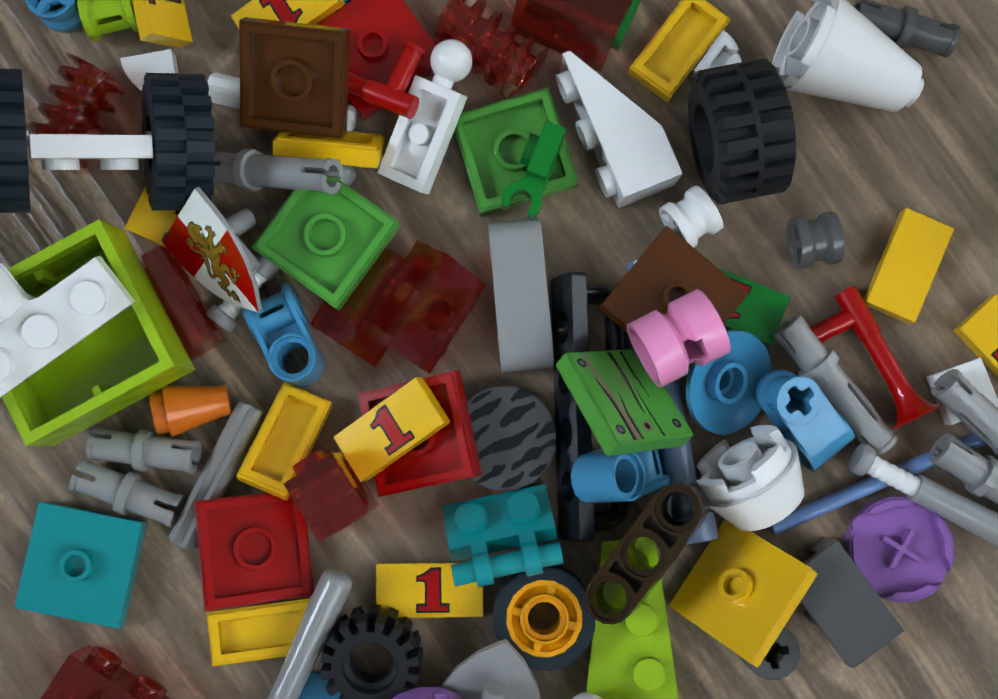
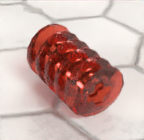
M449 0L438 19L434 43L437 45L448 39L464 43L472 55L470 72L478 74L484 71L483 80L489 86H495L501 82L500 94L506 99L522 91L539 72L548 55L549 47L535 56L532 54L536 41L534 35H529L520 43L515 41L520 28L518 23L514 22L504 31L500 30L499 26L503 18L502 11H495L487 19L483 17L487 0H477L471 6L467 5L468 0Z
M67 53V56L77 66V68L63 65L58 67L57 73L67 86L51 84L47 88L48 93L58 104L40 103L37 107L48 123L32 121L29 122L27 127L33 134H87L88 130L106 132L107 127L96 116L98 111L115 114L117 109L106 98L107 94L124 96L127 91L114 77L77 56ZM79 159L80 168L86 169L88 163L84 159Z

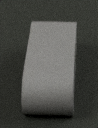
M535 218L533 221L524 219L488 223L501 373L554 368L540 218Z

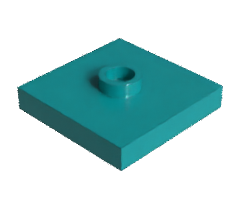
M48 501L38 502L14 608L117 629L124 627L148 521Z

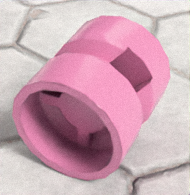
M695 289L668 303L666 314L654 310L626 324L633 348L645 371L658 388L687 375L690 363L693 362L698 366H704L730 353L731 350L728 334L718 312L707 296L699 289Z

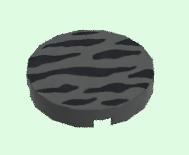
M494 386L475 394L467 402L482 475L471 477L475 483L492 490H516L533 483L549 467L556 450V427L548 408L534 394L515 386Z

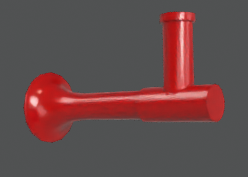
M410 41L404 42L403 50L387 84L372 78L367 79L349 71V93L405 118L412 119L415 116L419 107V97L405 91L421 58L426 54V51L421 46Z
M855 285L834 296L842 311L809 327L821 343L850 328L853 329L858 340L864 344L895 401L897 420L891 430L899 428L943 405L933 404L925 400L912 387L881 335L880 327Z

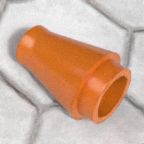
M226 384L219 386L167 385L162 388V391L150 394L151 413L157 434L170 432L171 436L174 437L220 417L229 416L232 413Z

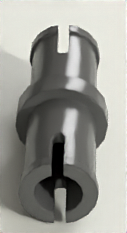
M857 0L853 6L901 49L909 45L947 58L951 55L959 40V25L948 24L918 15V9L910 6L897 9L870 0Z

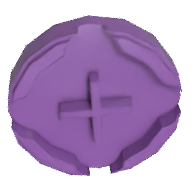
M882 496L863 505L850 520L844 537V550L878 596L895 603L916 602L934 594L943 584L941 581L944 579L947 570H951L955 559L953 536L945 519L907 499L906 496Z

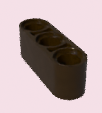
M677 482L663 487L654 495L585 590V604L588 612L594 619L603 624L613 625L624 621L640 607L707 517L709 503L706 494L699 486L691 482ZM674 492L688 495L693 502L694 515L687 523L678 522L669 515L667 503ZM640 537H648L658 545L660 560L657 565L647 566L637 558L635 544ZM607 581L616 582L625 590L627 602L624 608H614L605 601L603 587Z

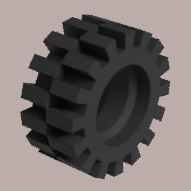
M371 604L369 613H364L362 606L352 610L350 618L346 614L339 618L336 627H333L327 639L320 661L323 662L320 670L322 680L329 679L326 686L329 695L332 696L339 691L341 693L339 699H392L397 694L414 689V684H417L420 673L423 647H420L421 637L418 630L413 633L411 632L413 622L407 616L401 622L398 621V610L391 607L387 615L380 614L381 605ZM376 643L389 650L393 658V665L384 674H368L359 670L354 665L352 652L360 644Z

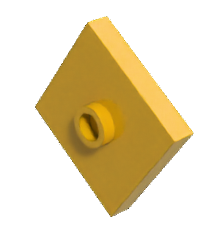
M724 519L718 529L719 538L710 541L670 602L669 607L758 668L818 573L753 532L739 530Z

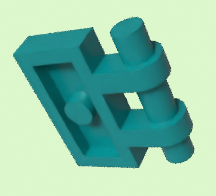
M545 484L442 505L448 549L452 561L472 557L471 561L451 565L455 586L477 582L478 587L495 584L494 578L525 571L527 577L543 574L542 568L564 563L559 542L541 546L537 545L540 542L557 539L556 527ZM521 547V550L489 556V553Z

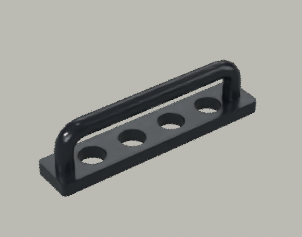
M567 272L551 280L559 537L562 540L575 542L594 541L595 531H604L617 527L625 520L631 508V501L610 502L607 508L594 510V503L580 501L575 495L571 484V471L574 462L581 455L592 452V431L558 371L556 363L565 353L589 352L587 304L600 306L612 292L607 286L586 284L585 272ZM604 314L605 350H626V331Z

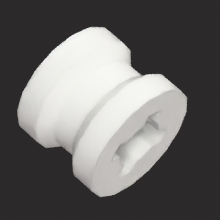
M696 185L688 189L684 194V199L678 203L668 202L659 209L664 226L671 228L693 248L697 246L698 239L703 235H714L724 228L723 220L717 207L707 193Z

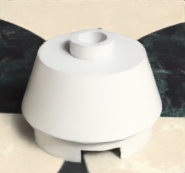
M773 425L751 427V433L754 437L742 440L731 447L726 439L722 440L711 448L697 464V468L702 476L696 482L706 494L709 507L742 531H757L780 522L799 506L804 497V485L797 446L794 442L785 439L779 428Z

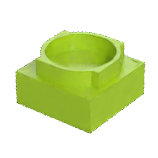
M101 219L8 268V271L23 290L37 298L93 258L101 256L136 301L1 397L25 446H56L195 370L125 231Z

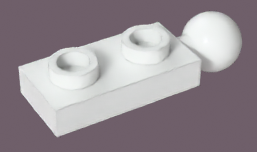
M454 39L444 40L433 49L430 64L435 75L432 82L415 75L408 93L419 97L418 110L412 119L399 115L377 174L424 194L430 193L468 98L451 90L454 82L464 79L472 67L470 50L464 43Z

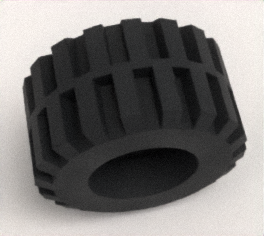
M761 58L697 71L693 77L689 92V130L696 166L702 183L711 198L717 204H726L785 192L791 184L795 168L796 131L790 99L776 68L767 59Z

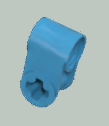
M286 282L281 285L280 292L261 300L262 311L259 313L241 308V311L275 376L293 386L305 387L319 380L324 372L325 360L309 326L310 322L307 313L291 283ZM298 348L306 349L309 360L305 369L296 374H289L286 368V358L289 353Z
M776 369L764 374L759 380L756 388V400L773 425L779 428L783 437L796 444L799 461L809 471H816L854 440L855 435L850 425L834 409L819 385L812 379L801 375L796 376L794 373L783 369Z
M602 448L578 457L571 471V484L574 493L580 501L585 503L635 501L648 493L659 491L663 487L671 485L669 476L663 474L658 450L606 456Z

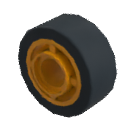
M559 565L542 568L543 574L527 577L526 571L511 574L502 582L494 599L493 628L498 642L507 639L525 659L531 670L553 671L572 664L586 651L595 632V619L588 612L585 604L586 586L572 571ZM541 602H549L558 609L556 622L551 627L545 629L533 626L528 619L531 608Z

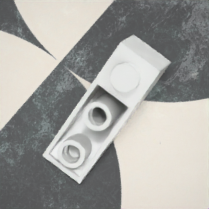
M571 51L562 53L560 73L555 75L557 86L566 104L573 102L580 117V120L575 122L576 130L586 151L593 149L600 164V167L595 169V173L606 198L613 196L619 209L675 186L683 173L662 125Z

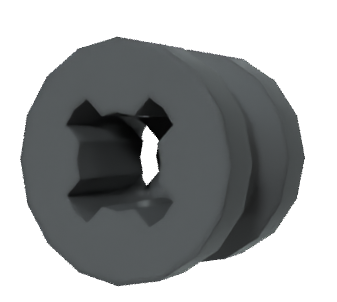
M832 211L821 213L814 220H806L802 216L793 217L788 220L786 229L787 247L791 262L797 270L809 268L816 261H824L828 265L842 261L844 256V236L836 213Z
M783 628L758 668L742 657L740 659L756 675L767 680H779L787 677L795 670L800 659V648L794 635L788 629ZM780 648V650H777L776 654L772 657L773 661H771V655L773 654L774 650Z

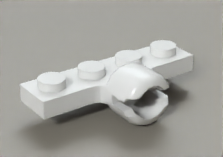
M101 256L93 258L37 298L27 294L4 264L0 263V398L136 302Z

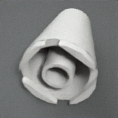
M812 0L815 3L806 14L798 10L796 11L780 39L772 61L774 66L780 68L779 76L786 90L889 112H897L904 106L909 107L918 99L924 87V79L921 78V65L847 0Z

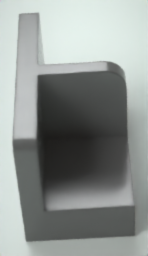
M822 536L806 548L811 557L803 563L811 567L818 575L800 602L806 610L804 616L809 622L819 627L847 666L855 668L904 632V630L838 540Z

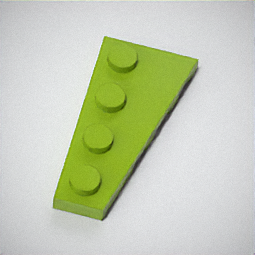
M640 537L635 544L637 558L647 566L657 565L659 557L656 542L648 537ZM622 538L601 540L598 570ZM662 578L640 607L624 621L612 625L603 624L595 619V632L589 647L586 692L595 693L603 699H679ZM612 581L605 583L603 587L605 601L614 608H624L627 596L622 586Z

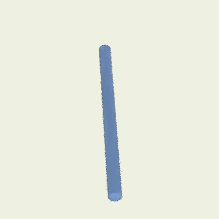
M975 433L959 438L963 444L972 450L986 445ZM929 451L896 466L914 476L937 465L930 461L932 454ZM872 476L796 508L789 516L770 526V529L774 535H777L884 489L889 485Z

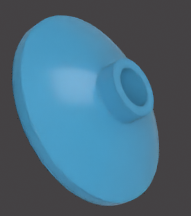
M741 330L726 331L731 345L730 353L704 366H698L692 362L688 372L686 401L689 412L700 427L715 434L727 435L735 433L755 419L762 409L756 400L758 382L764 374L772 371L768 351L761 340L753 334Z

